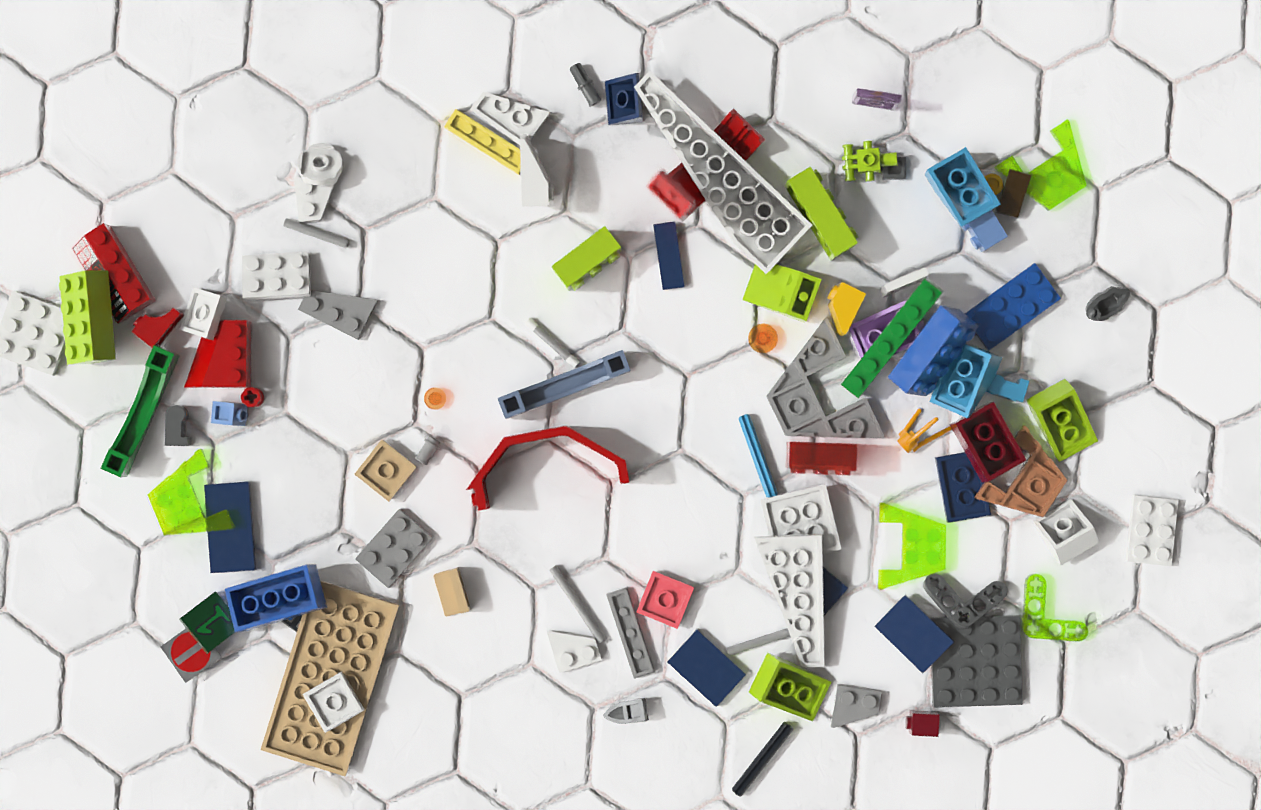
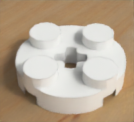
M326 143L310 145L308 150L300 153L297 160L299 173L307 184L317 186L332 185L337 182L343 170L340 153L334 150L333 146ZM319 161H323L325 166L318 168L314 165L319 164Z

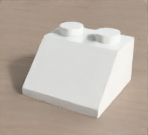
M1071 499L1046 513L1044 517H1039L1033 521L1047 548L1060 565L1099 544L1094 527Z

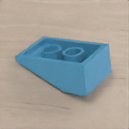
M966 147L930 167L924 174L937 196L960 227L965 226L1000 205V202Z
M966 342L962 348L961 355L952 361L948 372L937 381L929 402L963 417L970 418L993 382L1003 357Z

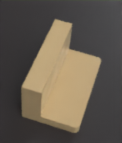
M459 567L433 575L446 617L471 610Z

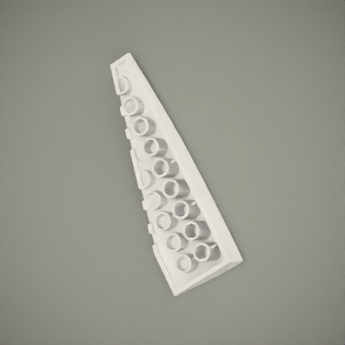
M649 71L634 86L635 90L732 242L767 274L808 231L812 224Z

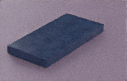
M250 481L204 485L210 573L256 570Z

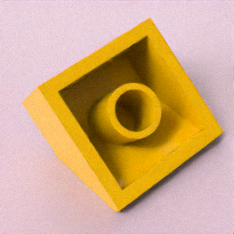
M844 282L834 285V287L832 286L827 296V299L830 300L828 307L837 334L840 336L847 334L866 293Z

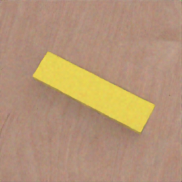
M455 109L444 128L517 175H520V149L458 109Z

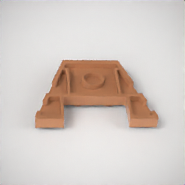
M1023 425L1014 438L1018 446L1030 456L1006 493L992 483L984 482L975 498L1038 517H1044L1068 480L1052 459L1047 456L1039 442L1034 439L1030 430Z

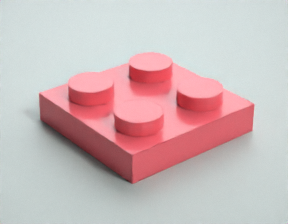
M652 571L636 612L678 629L694 587Z

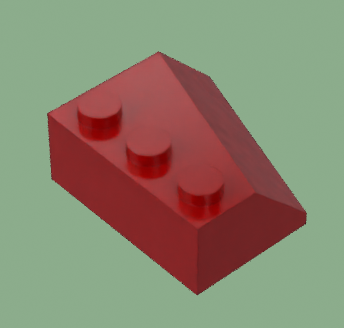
M220 320L213 340L201 337L184 388L251 387L252 322L248 320Z

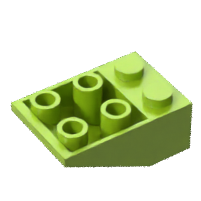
M755 264L742 300L805 323L822 279L775 264L765 274Z

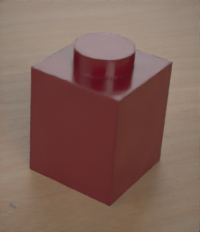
M910 710V715L906 716L905 728L909 730L912 736L939 737L940 714L936 711Z

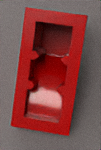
M172 308L167 314L160 317H152L145 314L137 318L133 324L135 328L131 332L151 348H153V345L160 346L184 317V313L179 309Z

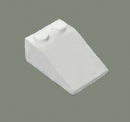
M522 134L520 137L522 207L549 206L550 200H554V184H550V177L527 134Z

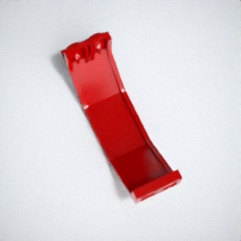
M734 108L714 129V132L745 161L766 140ZM680 163L669 174L662 169L646 186L682 222L706 202V199L683 163Z
M569 426L544 429L503 437L466 490L474 489L475 493L471 494L473 507L477 506L478 511L489 509L490 503L486 487L488 474L510 446L526 442L568 436L613 461L618 468L620 484L630 482L626 460Z

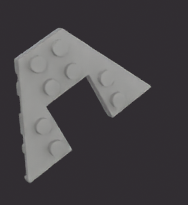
M827 317L821 322L771 388L766 398L785 436L885 438L866 397L825 416L807 379V376L846 358Z

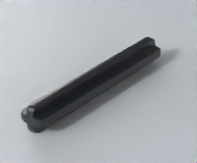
M788 722L781 724L732 787V791L737 796L741 797L791 734L794 728Z

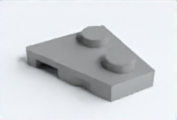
M837 684L830 727L836 728L878 715L882 692Z

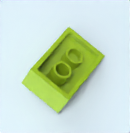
M1066 379L1026 399L1035 421L1058 462L1098 442L1075 389Z
M767 652L749 693L762 703L813 722L832 682L786 659Z

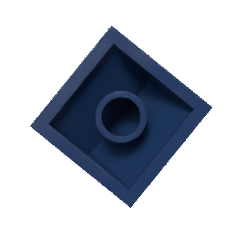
M639 73L605 81L608 125L642 123L641 98L634 88L640 81Z

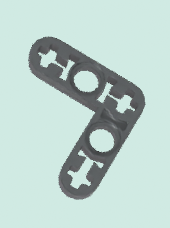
M931 573L923 582L925 592L953 625L961 630L969 628L1006 597L1008 592L1003 582L993 581L964 603L940 574ZM937 580V581H938L937 588H936V587H932V588H931V587L929 586V584L931 583V581L934 582V581ZM944 588L946 591H944L938 597L937 594L939 593V590L942 591V589ZM993 588H999L1001 590L1000 596L997 594L989 600L988 596L993 592ZM951 596L954 599V606H945L942 600L943 597ZM980 599L986 604L985 610H977L974 607L975 600ZM958 605L961 607L958 610L960 615L964 616L966 614L968 616L966 620L967 623L965 621L960 622L958 620L960 618V615L957 613V611L954 613V615L951 613L956 609Z

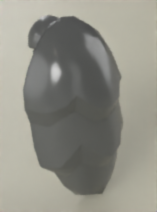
M1111 286L1103 292L1094 295L1085 308L1088 319L1104 321L1120 312L1130 296L1129 289Z

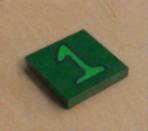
M216 591L179 619L206 654L235 633L229 607Z

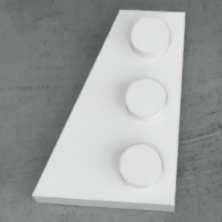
M484 91L470 109L519 146L521 135L527 134L531 141L550 115L548 111L520 104Z

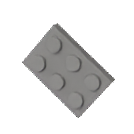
M398 509L355 560L389 588L433 537L401 509Z

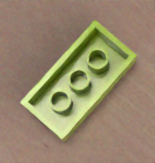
M810 166L787 180L784 187L801 214L812 224L810 229L830 261L853 248L858 243L856 240L858 235L852 226H847L844 221L847 218L840 207L836 208L832 202L835 198L828 188L824 189L821 184L823 179L817 169L813 170Z
M84 270L59 276L67 365L92 364L116 360L108 270Z

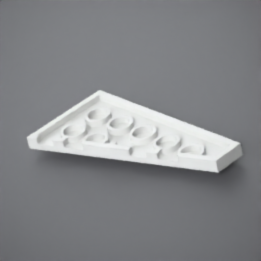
M822 535L754 536L802 668L824 667Z

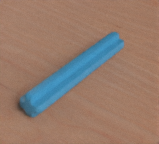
M749 414L742 415L738 420L766 498L777 496L778 492Z

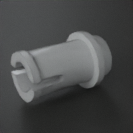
M431 436L424 439L425 443L415 457L417 461L426 466L436 449L440 448V442Z

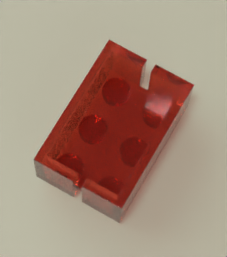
M786 442L785 468L790 469V473L806 474V469L813 470V474L828 475V470H835V475H851V471H857V444Z

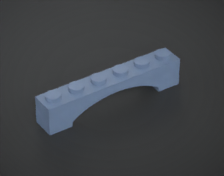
M620 350L566 373L501 396L497 400L504 418L509 419L631 372L623 350Z

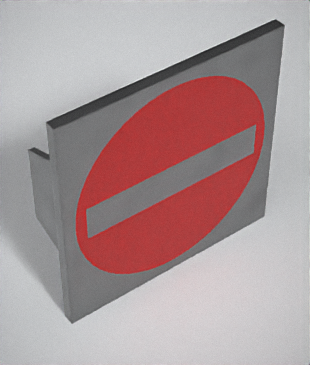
M186 628L160 646L185 683L222 658L216 648L206 654Z

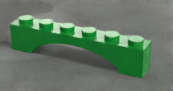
M925 278L841 385L854 396L860 398L894 353L944 293V290L930 279Z
M153 345L145 364V371L135 400L118 436L107 451L100 468L101 470L120 478L128 477L178 362L179 354Z

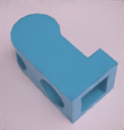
M996 374L986 392L1022 403L1029 381L1020 378L1017 379L1016 383H1013Z

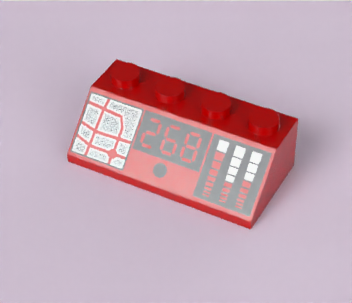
M105 223L86 233L72 247L85 270H108L112 316L117 324L156 302L110 225Z

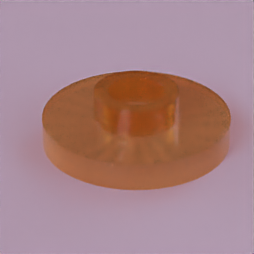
M768 324L754 326L748 335L750 347L758 353L770 352L775 348L778 341L776 330Z

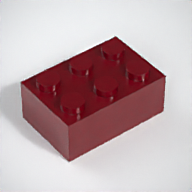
M994 401L975 409L970 418L961 417L949 424L981 482H989L1026 461L1024 454Z

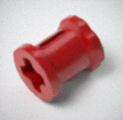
M248 387L241 394V401L247 407H259L265 400L263 391L258 388ZM252 393L257 394V398L254 399V403L253 401H250L248 399V397L251 396Z

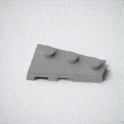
M311 290V296L303 298L298 310L358 340L378 300Z

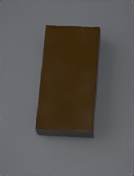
M1009 169L999 201L1000 205L996 212L1016 218L1019 217L1031 174Z

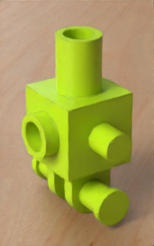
M863 141L864 149H858L857 155H853V144L842 145V148H844L842 161H845L842 170L845 171V182L856 181L854 170H858L859 174H865L866 182L875 181L874 173H881V167L897 166V152L880 153L879 148H873L872 141Z

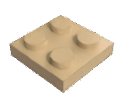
M381 439L354 475L390 502L417 466Z

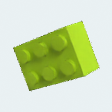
M603 226L554 263L551 268L568 291L571 289L576 291L585 284L584 279L589 275L593 278L603 270L601 266L605 263L612 264L621 257V246L606 226Z

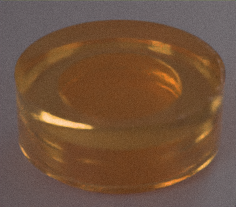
M430 388L424 395V402L428 408L438 410L445 405L446 394L440 388Z

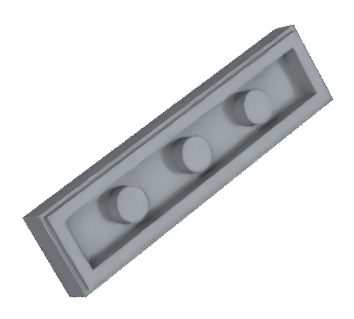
M625 587L607 593L606 596L633 678L654 673L655 670L628 588Z

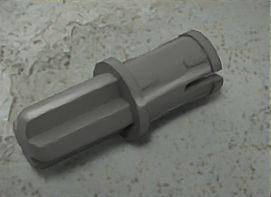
M581 63L572 65L570 72L578 84L577 89L581 90L589 107L599 103L602 99L592 84L593 80L589 79Z

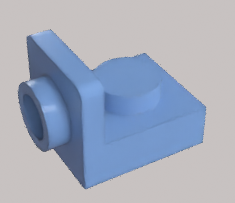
M213 401L211 423L246 426L248 407L245 404Z

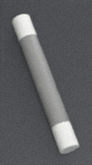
M529 318L525 322L529 329L573 368L578 365L580 361L533 319Z

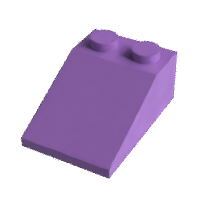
M907 300L851 324L849 331L860 358L864 356ZM923 319L894 355L909 349L925 327Z

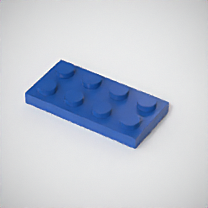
M1033 263L965 314L979 325L975 330L976 335L987 351H990L1061 298L1036 263Z

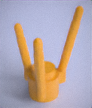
M919 408L905 428L898 433L900 438L897 442L907 453L912 450L915 452L925 444L949 432L952 428L949 426L919 442L920 439L918 437L938 421V417H935L917 433H914L912 430L908 433L922 412Z

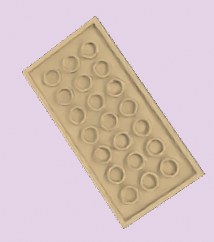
M321 581L327 608L302 615L260 750L346 776L400 605ZM343 671L365 710L325 733L303 694Z

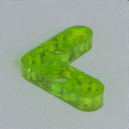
M1032 573L1028 575L1024 583L1023 633L1033 639L1084 640L1088 636V627L1083 622L1045 618L1046 580L1040 574ZM1035 577H1037V581L1041 582V586L1036 587V593H1041V597L1029 596V592L1034 593V586H1031L1030 582L1034 581ZM1036 599L1040 603V608L1036 612H1031L1028 604L1031 600ZM1028 614L1039 616V620L1034 618V624L1038 626V630H1034V634L1027 630V627L1032 625V618H1027ZM1053 623H1058L1061 627L1060 633L1056 636L1051 635L1049 632V627ZM1065 624H1068L1067 628L1076 629V626L1079 625V628L1083 631L1076 637V634L1066 632Z

